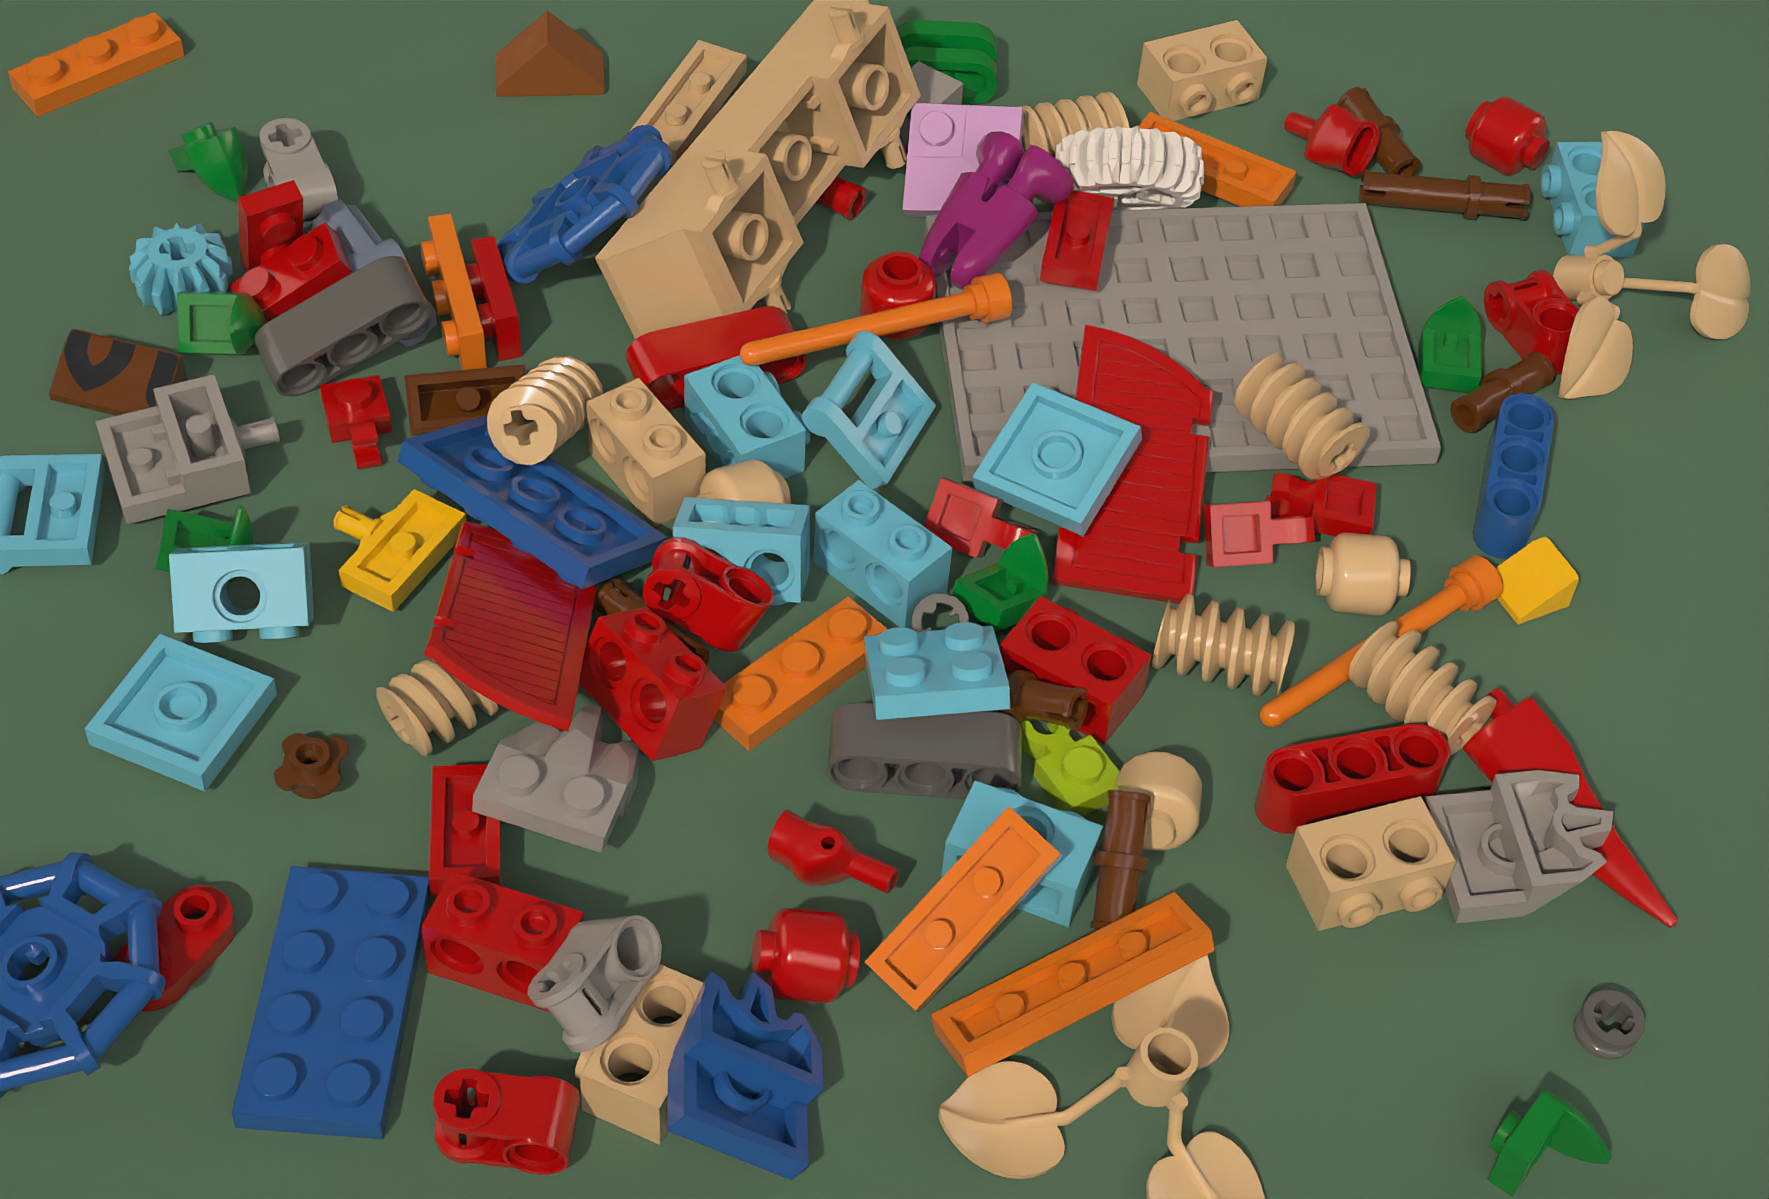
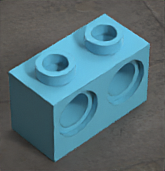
M1557 142L1550 165H1545L1542 169L1541 192L1545 198L1550 200L1553 209V228L1557 235L1562 236L1567 255H1584L1585 246L1599 245L1615 237V235L1609 233L1602 226L1596 208V183L1602 158V142ZM1640 237L1603 255L1610 257H1633Z
M739 355L684 375V417L719 467L756 459L765 462L773 470L778 471L784 479L804 472L805 447L810 442V432L802 421V414L797 410L792 411L781 397L778 383L770 372H763L759 365L748 366L744 364Z
M860 480L856 481L815 513L813 562L899 627L909 628L912 625L914 609L923 598L934 593L947 594L952 547Z
M684 497L673 525V537H685L694 540L702 547L718 552L722 558L734 565L756 573L770 586L773 592L774 601L771 604L772 606L783 605L788 602L801 603L810 573V505ZM763 553L777 554L785 561L775 562L769 560ZM689 556L685 557L683 568L688 569L690 563Z

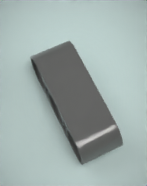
M387 256L367 264L272 319L259 329L255 335L254 342L277 392L283 396L294 397L313 391L319 385L325 384L415 332L429 319L431 310L407 260L399 256Z
M849 703L834 711L832 716L828 776L835 785L846 790L966 800L976 780L995 788H1007L1018 793L1022 782V725L1015 718L1007 714L986 711L876 720L873 703Z

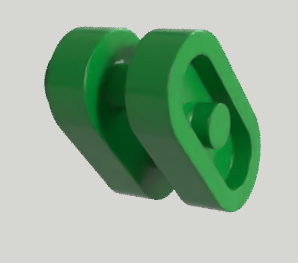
M912 20L903 23L897 28L910 68L919 61L963 83L961 105H978L986 102L994 95L997 89V39L988 27L972 22Z

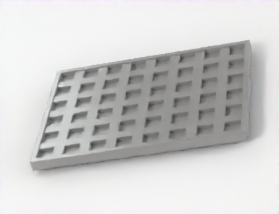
M1366 203L1112 210L1097 291L1039 281L1053 212H1037L1038 218L987 273L999 272L1006 279L1012 297L1011 315L1006 319L983 323L979 319L972 320L969 316L938 322L963 482L973 481L972 476L1032 382L1075 399L1085 324L1109 329L1152 346L1190 372L1206 389L1214 391L1211 424L1208 426L1192 424L1191 434L1209 437L1206 472L1300 469L1299 464L1292 463L1284 456L1283 449L1276 448L1268 441L1267 434L1260 433L1252 426L1251 420L1240 415L1236 411L1234 403L1236 390L1243 378L1255 365L1275 353L1283 356L1284 366L1296 362L1305 369V378L1313 377L1321 384L1320 394L1330 392L1336 397V409L1346 407L1353 413L1352 424L1362 422L1370 428V436L1366 445L1347 467L1436 464L1441 450ZM937 215L925 216V238ZM954 261L944 274L936 277L935 299L963 292V290L953 286L951 283L950 275Z

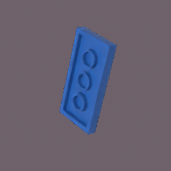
M487 415L403 440L397 462L418 475L422 483L432 489L441 491L464 507L468 515L487 523L509 538L517 549L532 554L555 570L563 581L578 586L581 589L652 562L656 548L663 541L668 540L666 535L551 458L547 457L544 461L533 465L516 464L505 458L492 443L488 433Z
M290 867L231 1113L235 1128L383 1140L423 940L421 926L428 914L431 899L429 877Z

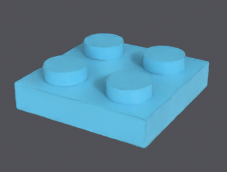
M1032 382L972 476L974 487L977 490L1004 499L1003 502L1084 536L1142 441L1141 426Z
M961 622L952 624L945 630L916 632L909 628L898 627L887 629L880 635L864 636L865 660L876 720L1010 709L1009 682L993 626L981 627L975 623Z
M159 634L84 728L89 745L205 792L277 696L274 678Z

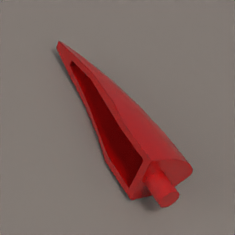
M1498 688L1489 692L1486 696H1492L1496 699V707L1490 715L1492 721L1481 728L1463 746L1464 752L1492 783L1495 774L1543 770L1579 775V790L1575 798L1569 803L1575 807L1603 810L1585 779L1571 745L1534 699L1530 696L1514 705L1502 689ZM1612 825L1604 844L1591 849L1601 853L1607 861L1592 875L1620 897L1669 928L1676 926L1678 919Z

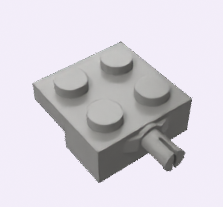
M214 374L153 389L157 405L155 407L95 421L126 525L166 515L167 509L183 511L250 494L244 450L280 442L273 416L268 419L237 426L227 412Z

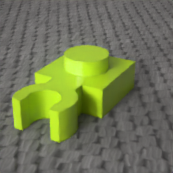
M1028 720L1021 723L1023 731L1022 750L1030 757L1037 759L1033 776L1060 811H1072L1083 817L1108 805L1107 791L1115 790L1116 778L1120 771L1092 735L1075 742L1070 736L1071 729H1067L1065 726L1047 723V727L1052 734H1041L1034 729Z

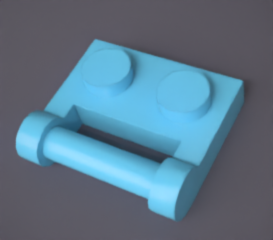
M861 331L855 334L846 348L847 358L822 396L813 398L804 410L802 421L812 433L825 437L861 480L871 489H875L889 482L936 405L877 335ZM868 370L876 381L850 420L842 411V408Z
M102 454L0 456V575L9 572L12 567L92 565L106 471ZM26 486H32L24 535H11L18 493L23 491Z

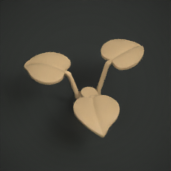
M1619 131L1601 132L1602 158L1596 183V208L1602 226L1609 233L1615 235V237L1599 245L1585 246L1584 255L1563 256L1556 264L1553 277L1560 289L1570 300H1577V303L1582 305L1575 317L1565 354L1558 395L1562 399L1608 394L1616 390L1626 379L1632 361L1633 338L1628 325L1618 321L1620 308L1608 301L1609 298L1617 294L1622 288L1695 294L1690 310L1691 324L1699 334L1709 339H1727L1734 336L1742 329L1748 318L1749 302L1747 299L1750 296L1751 288L1749 270L1741 252L1731 245L1716 244L1703 252L1697 263L1696 283L1625 278L1621 264L1612 257L1603 255L1639 238L1642 233L1641 223H1649L1658 219L1665 200V175L1659 158L1643 141Z
M1208 955L1113 1003L1111 1019L1114 1032L1124 1045L1135 1049V1052L1126 1067H1118L1112 1077L1068 1109L1055 1112L1057 1096L1050 1081L1029 1065L1015 1061L997 1062L969 1076L955 1093L939 1107V1120L944 1131L957 1149L970 1161L995 1175L1013 1179H1027L1047 1173L1056 1167L1062 1159L1065 1145L1058 1126H1065L1074 1122L1119 1088L1126 1087L1132 1098L1141 1105L1148 1107L1166 1106L1169 1109L1167 1146L1173 1156L1159 1160L1150 1170L1146 1181L1147 1199H1265L1255 1168L1242 1149L1232 1140L1217 1132L1207 1131L1195 1136L1185 1147L1181 1138L1183 1111L1188 1105V1099L1183 1094L1182 1089L1195 1071L1213 1064L1222 1055L1229 1037V1020L1226 1008L1213 980Z

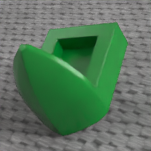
M209 122L182 133L181 137L185 144L168 150L177 172L194 169L201 181L213 192L237 202L238 197L243 196L246 188L248 159L236 127L216 130L213 122Z
M181 291L177 293L179 353L244 354L256 345L254 342L255 335L266 324V320L258 303L248 293Z
M1459 296L1440 306L1429 316L1422 329L1418 343V374L1422 387L1470 393L1480 384L1481 322L1475 308L1463 296Z
M237 505L231 522L167 509L155 570L170 572L169 554L178 548L253 544L252 526L245 508L242 505ZM240 576L231 578L229 582H233Z
M1032 533L1013 541L1003 552L998 563L956 579L952 596L956 597L965 606L966 611L973 615L980 624L993 626L994 631H1000L1017 624L1040 596L1046 598L1048 569L1043 548L1037 534Z
M1545 1088L1524 1117L1512 1110L1499 1127L1489 1145V1148L1497 1152L1499 1156L1487 1180L1513 1197L1547 1147L1577 1160L1594 1164H1608L1612 1157L1591 1122L1572 1104Z

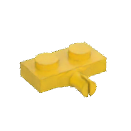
M415 489L410 492L396 509L377 519H372L359 513L347 505L342 506V512L339 510L336 513L333 527L337 531H342L360 540L358 550L339 569L341 587L394 612L454 546L461 524L467 522L466 513Z

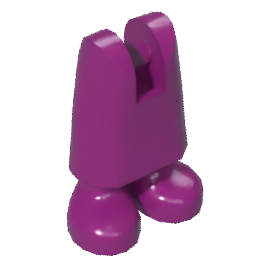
M1002 131L990 132L984 135L978 143L976 156L979 167L976 172L961 173L937 214L919 254V259L932 269L935 277L944 274L954 261L950 279L952 285L961 290L966 285H970L973 278L986 275L1036 221L1038 213L1036 207L1030 202L1032 199L1037 198L1046 203L1058 204L1064 202L1074 189V181L1070 173L1047 151L1038 146L1030 145L1024 153L1019 140L1013 135Z

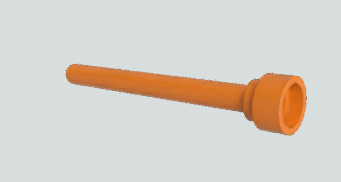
M1001 273L987 274L973 278L971 284L963 288L962 293L748 342L742 346L740 358L744 364L756 366L849 344L854 335L861 331L871 332L879 337L963 316H969L972 320L979 319L983 323L1002 320L1011 315V292L1006 279Z
M1478 555L1470 556L1450 570L1448 579L1444 583V589L1394 620L1398 624L1396 637L1399 638L1412 629L1417 630L1421 634L1458 609L1462 611L1469 609L1474 611L1481 610L1502 594L1503 585L1499 573L1487 559ZM1368 638L1264 704L1259 712L1261 722L1270 728L1278 727L1349 681L1350 663Z

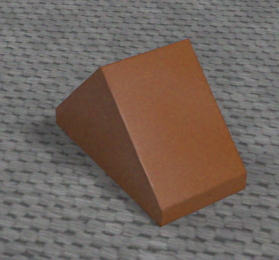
M548 10L496 53L497 97L605 95L603 52Z

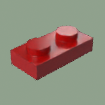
M294 180L238 197L240 263L245 273L259 266L292 244L297 238L303 236V196Z
M1072 190L1064 202L1055 204L1039 281L1097 291L1114 197Z
M324 222L304 236L297 238L292 244L259 266L246 272L242 277L231 283L230 287L232 292H245L252 296L261 308L266 323L352 274L353 271L339 235Z
M495 237L471 239L473 264H467L465 267L474 299L480 298L481 304H477L476 307L484 332V339L492 338L498 362L521 358L519 315Z
M488 764L432 766L429 856L431 895L439 894L451 870L501 886L502 821L472 812L473 794Z

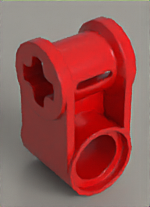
M1547 270L1533 271L1528 275L1527 279L1509 284L1501 280L1488 284L1484 291L1483 300L1484 309L1491 325L1504 336L1521 360L1531 352H1540L1551 361L1555 375L1562 374L1570 333L1580 308L1571 302Z
M673 537L665 540L656 548L652 560L653 571L647 576L643 587L644 601L652 612L698 635L712 647L724 652L740 650L774 601L770 586L756 573L734 565L702 547L696 541L685 537ZM686 556L690 557L688 569L683 568ZM666 587L671 590L668 601L663 599Z
M473 1068L458 1069L440 1080L433 1093V1112L437 1118L435 1123V1142L444 1156L461 1164L474 1163L515 1168L522 1172L540 1175L559 1173L567 1168L570 1160L580 1102L579 1091L571 1083L550 1076L524 1077L483 1072ZM468 1088L475 1090V1099H468ZM464 1114H471V1117L464 1118ZM460 1134H466V1145L460 1143Z

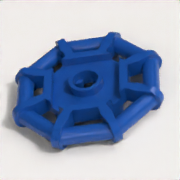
M651 125L636 126L620 141L603 148L596 145L586 152L581 164L555 186L540 190L532 198L534 205L519 224L507 231L498 243L497 247L507 278L518 284L529 283L537 277L540 271L561 262L571 265L581 258L582 249L618 219L621 217L630 218L639 209L637 201L655 176L664 174L670 167L672 151L662 141L660 132Z
M71 852L65 857L64 861L0 876V1098L9 1089L84 1071L89 1076L100 1069L99 1059L150 1000L161 998L165 988L166 980L160 974L157 918L162 911L160 900L153 890L147 888L137 889L98 867L87 853ZM49 893V896L37 898L42 905L40 907L23 911L18 903L10 905L12 902ZM89 894L106 904V906L93 915L77 906V903L81 896ZM128 931L129 964L119 961L115 962L110 953V939ZM49 957L50 960L46 969L37 977L27 980L22 973L24 966L29 962L40 965ZM106 989L118 992L83 1032L76 1023ZM59 1038L65 1043V1045L15 1057L19 1043L28 1041L35 1046H46Z

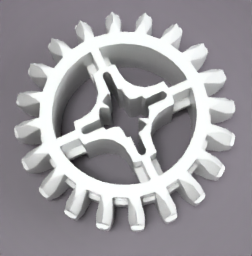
M1116 125L1115 128L1107 129L1096 127L1092 131L1080 130L1074 135H1068L1062 139L1061 143L1056 145V157L1054 158L1070 173L1074 181L1073 190L1114 197L1113 210L1186 208L1200 198L1201 185L1204 184L1202 148L1190 138L1180 137L1176 132H1161L1158 128L1141 129L1138 126L1122 128Z

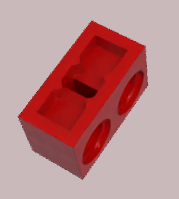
M1042 596L1037 599L999 646L1007 674H1012L1016 670L1033 672L1040 681L1072 688H1084L1088 694L1084 699L1088 701V711L1083 724L1077 730L1087 736L1092 735L1096 741L1103 745L1107 743L1144 695L1152 657L1151 654L1139 649L1130 640L1117 637L1083 619L1077 612L1063 608Z
M648 607L598 617L585 648L579 680L581 687L652 762L701 749L728 689L707 668L705 662L694 654L666 626L664 620L653 613Z
M451 870L421 926L427 971L430 974L550 1012L547 1008L536 1007L527 995L528 987L537 973L549 963L558 951L570 930L577 923L584 921V912Z

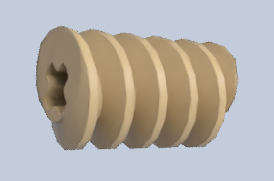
M1101 92L1095 99L1092 96L1083 95L1077 98L1075 103L1071 99H1060L1054 106L1048 102H1041L1034 107V110L1030 106H1019L1023 107L1024 111L1022 135L1024 153L1030 145H1035L1047 151L1051 156L1056 157V145L1061 143L1063 138L1068 135H1074L1080 130L1092 131L1096 127L1104 129L1115 128L1116 125L1122 128H1129L1125 110L1119 99L1112 92Z
M1278 353L1264 358L1249 371L1238 386L1234 400L1236 411L1244 418L1251 420L1252 426L1260 433L1267 434L1268 441L1276 448L1283 449L1284 456L1292 463L1299 464L1300 471L1308 478H1328L1342 471L1366 445L1370 436V428L1362 422L1352 424L1353 413L1346 407L1336 409L1337 398L1330 392L1320 394L1321 384L1313 377L1305 378V369L1297 362L1284 366V358Z
M555 356L542 361L537 367L530 370L528 374L514 382L508 389L503 390L492 401L487 415V427L493 445L505 458L516 464L533 465L544 461L559 446H562L587 424L586 401L603 394L602 384L596 373L588 365L573 357Z
M1187 593L1176 609L1170 607V599L1167 603L1153 654L1152 667L1162 669L1173 654L1176 657L1178 675L1186 676L1194 664L1199 661L1201 663L1203 682L1211 683L1221 668L1226 669L1228 689H1237L1245 676L1250 675L1254 696H1262L1271 682H1276L1278 696L1295 636V624L1287 620L1276 636L1271 635L1269 616L1261 614L1252 628L1248 629L1245 626L1244 609L1236 607L1227 621L1222 622L1220 621L1219 602L1211 600L1201 616L1196 615L1194 596Z
M1390 621L1373 633L1357 651L1349 667L1348 675L1350 681L1357 687L1367 688L1368 697L1374 703L1385 704L1387 715L1396 721L1404 720V725L1422 724L1432 727L1441 733L1448 742L1449 756L1462 749L1483 728L1496 707V699L1492 696H1486L1473 705L1470 701L1477 690V683L1473 679H1467L1455 688L1452 687L1451 684L1458 674V666L1449 662L1434 671L1433 667L1440 656V650L1435 646H1429L1416 655L1414 652L1421 641V634L1417 630L1412 629L1397 638L1398 624L1397 622Z
M433 659L432 662L424 660L414 664L411 669V676L407 674L394 676L389 682V690L384 687L376 688V698L386 720L405 743L410 744L418 753L425 757L432 754L433 751L428 735L429 732L433 731L443 742L449 743L455 738L450 719L455 718L465 729H472L477 724L475 712L472 708L473 705L476 704L480 710L489 716L495 715L499 709L497 703L462 683Z

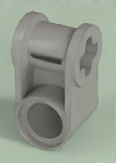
M278 118L262 127L259 136L261 148L267 160L263 168L264 182L267 187L294 180L303 196V220L318 217L323 206L337 201L338 196L330 168L327 163L323 162L310 129L305 123L292 118Z
M639 915L579 922L570 930L566 940L549 963L533 978L528 987L527 995L536 1007L547 1008L564 1029L562 1040L571 1052L580 1053L593 1049L608 1039L619 1027L623 1014L648 978L657 970L662 952L660 935L652 922L646 917Z

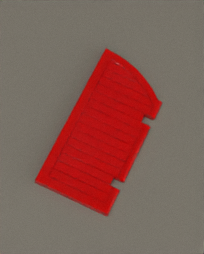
M1086 324L1083 332L1075 400L1141 426L1142 441L1084 536L1059 526L1051 584L1168 602L1170 599V603L1180 604L1187 593L1194 596L1197 556L1180 553L1179 544L1180 542L1193 544L1199 542L1209 437L1191 434L1192 424L1203 426L1211 424L1214 391L1206 389L1190 372L1152 346L1130 336Z
M463 522L454 548L455 556L451 559L433 622L436 627H433L430 631L425 655L435 660L462 683L491 701L520 715L568 732L575 707L597 584L584 589L563 581L555 570L535 556L517 549L509 538L497 530L471 522Z

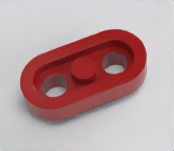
M204 885L191 886L175 893L162 906V911L157 918L160 974L165 978L166 985L161 998L150 1000L141 1011H157L175 1003L231 944L236 933V921L232 904L222 891ZM206 913L201 918L188 919L193 914ZM128 942L116 954L115 962L119 961L129 964Z

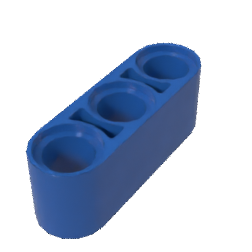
M1518 393L1504 399L1487 446L1473 526V540L1480 550L1495 558L1509 559L1526 547L1542 502L1554 424V412L1546 401L1532 394Z

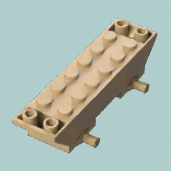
M814 0L639 205V209L626 220L598 253L595 259L635 339L649 332L750 310L761 298L765 306L781 308L787 314L786 310L791 309V304L787 300L781 286V277L790 259L804 243L797 228L798 223L845 165L864 168L879 149L882 151L888 168L896 169L906 164L907 153L899 136L900 128L907 113L921 95L888 6L872 5L868 0Z

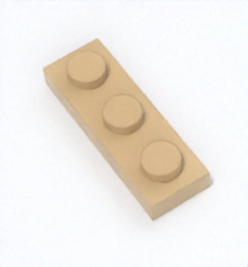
M698 40L631 130L641 125L655 127L660 132L662 141L672 151L670 166H673L711 122L746 74L747 55Z

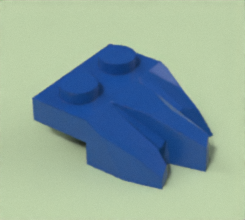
M710 971L693 1004L668 1068L667 1131L793 1180L809 1166L807 1104L824 1090L822 1046L803 1013L794 1012L787 1021L777 1017L772 987L754 972L751 973L740 989L737 998L731 996L726 981Z

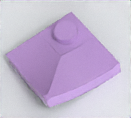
M915 103L911 109L902 209L905 217H925L926 215H937L961 173L976 172L979 167L976 149L984 135L990 132L1002 131L1016 137L1022 145L1023 107Z

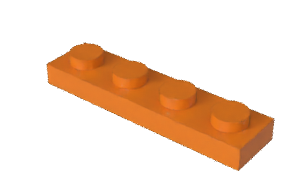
M1173 892L930 1014L935 1035L967 1077L1215 951L1212 932L1191 908Z

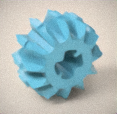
M177 221L173 229L166 231L154 227L152 238L136 240L135 253L130 256L131 264L129 265L132 283H135L138 297L142 300L143 306L156 307L161 317L177 311V293L181 291L227 292L228 285L232 283L231 257L227 255L225 244L222 242L219 233H206L202 223L186 229Z

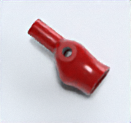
M1335 104L1329 105L1317 120L1297 112H1291L1284 122V128L1288 133L1307 139L1304 152L1306 160L1323 168L1341 170L1352 176L1360 174L1367 167L1376 151L1380 138V130L1373 121L1362 120Z
M784 810L778 817L768 840L769 858L790 870L799 882L807 886H825L841 883L851 877L889 894L899 877L898 868L856 850L848 838L837 828L809 822L791 810Z

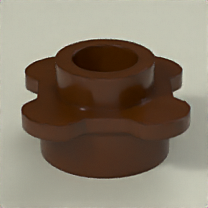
M295 733L284 739L282 742V751L285 754L283 764L274 772L275 783L280 789L292 791L295 795L304 799H319L331 794L341 786L340 763L349 755L348 744L344 739L333 736L322 740L316 737H306L302 733ZM317 761L314 764H306L308 762Z

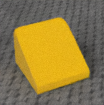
M1546 536L1531 542L1495 568L1500 575L1503 585L1502 594L1497 600L1517 625L1568 607L1579 582L1576 571Z

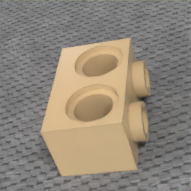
M1234 20L1144 42L1137 85L1160 116L1177 121L1259 100L1267 57L1239 21Z
M639 378L586 401L588 452L652 527H658L676 518L684 497L696 498L699 495L700 484L706 475V453Z
M1419 796L1297 827L1286 867L1317 930L1322 931L1341 925L1347 928H1355L1367 924L1379 915L1402 909L1416 912L1432 906L1442 899L1456 860L1423 799Z
M661 964L658 965L656 972L648 978L623 1014V1019L615 1032L600 1045L589 1051L581 1052L575 1068V1077L580 1079L582 1111L659 1145L662 1143L668 1132V1068L675 1046L703 982ZM662 1016L677 1019V1021L669 1024H659L652 1020ZM626 1073H638L645 1076L643 1079L635 1082H624L617 1079Z

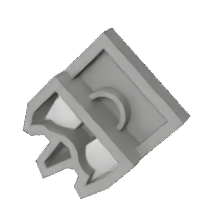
M585 705L572 720L568 732H561L555 727L537 721L521 731L502 739L498 743L473 794L472 812L603 853L618 816H624L637 786L640 748L635 743L625 740L613 744L601 742L603 731L601 707Z
M1543 770L1495 774L1490 790L1426 796L1424 803L1456 860L1445 889L1455 924L1523 917L1583 882L1607 862L1601 853L1591 849L1604 844L1611 831L1613 811L1575 807L1569 802L1575 798L1579 790V775Z

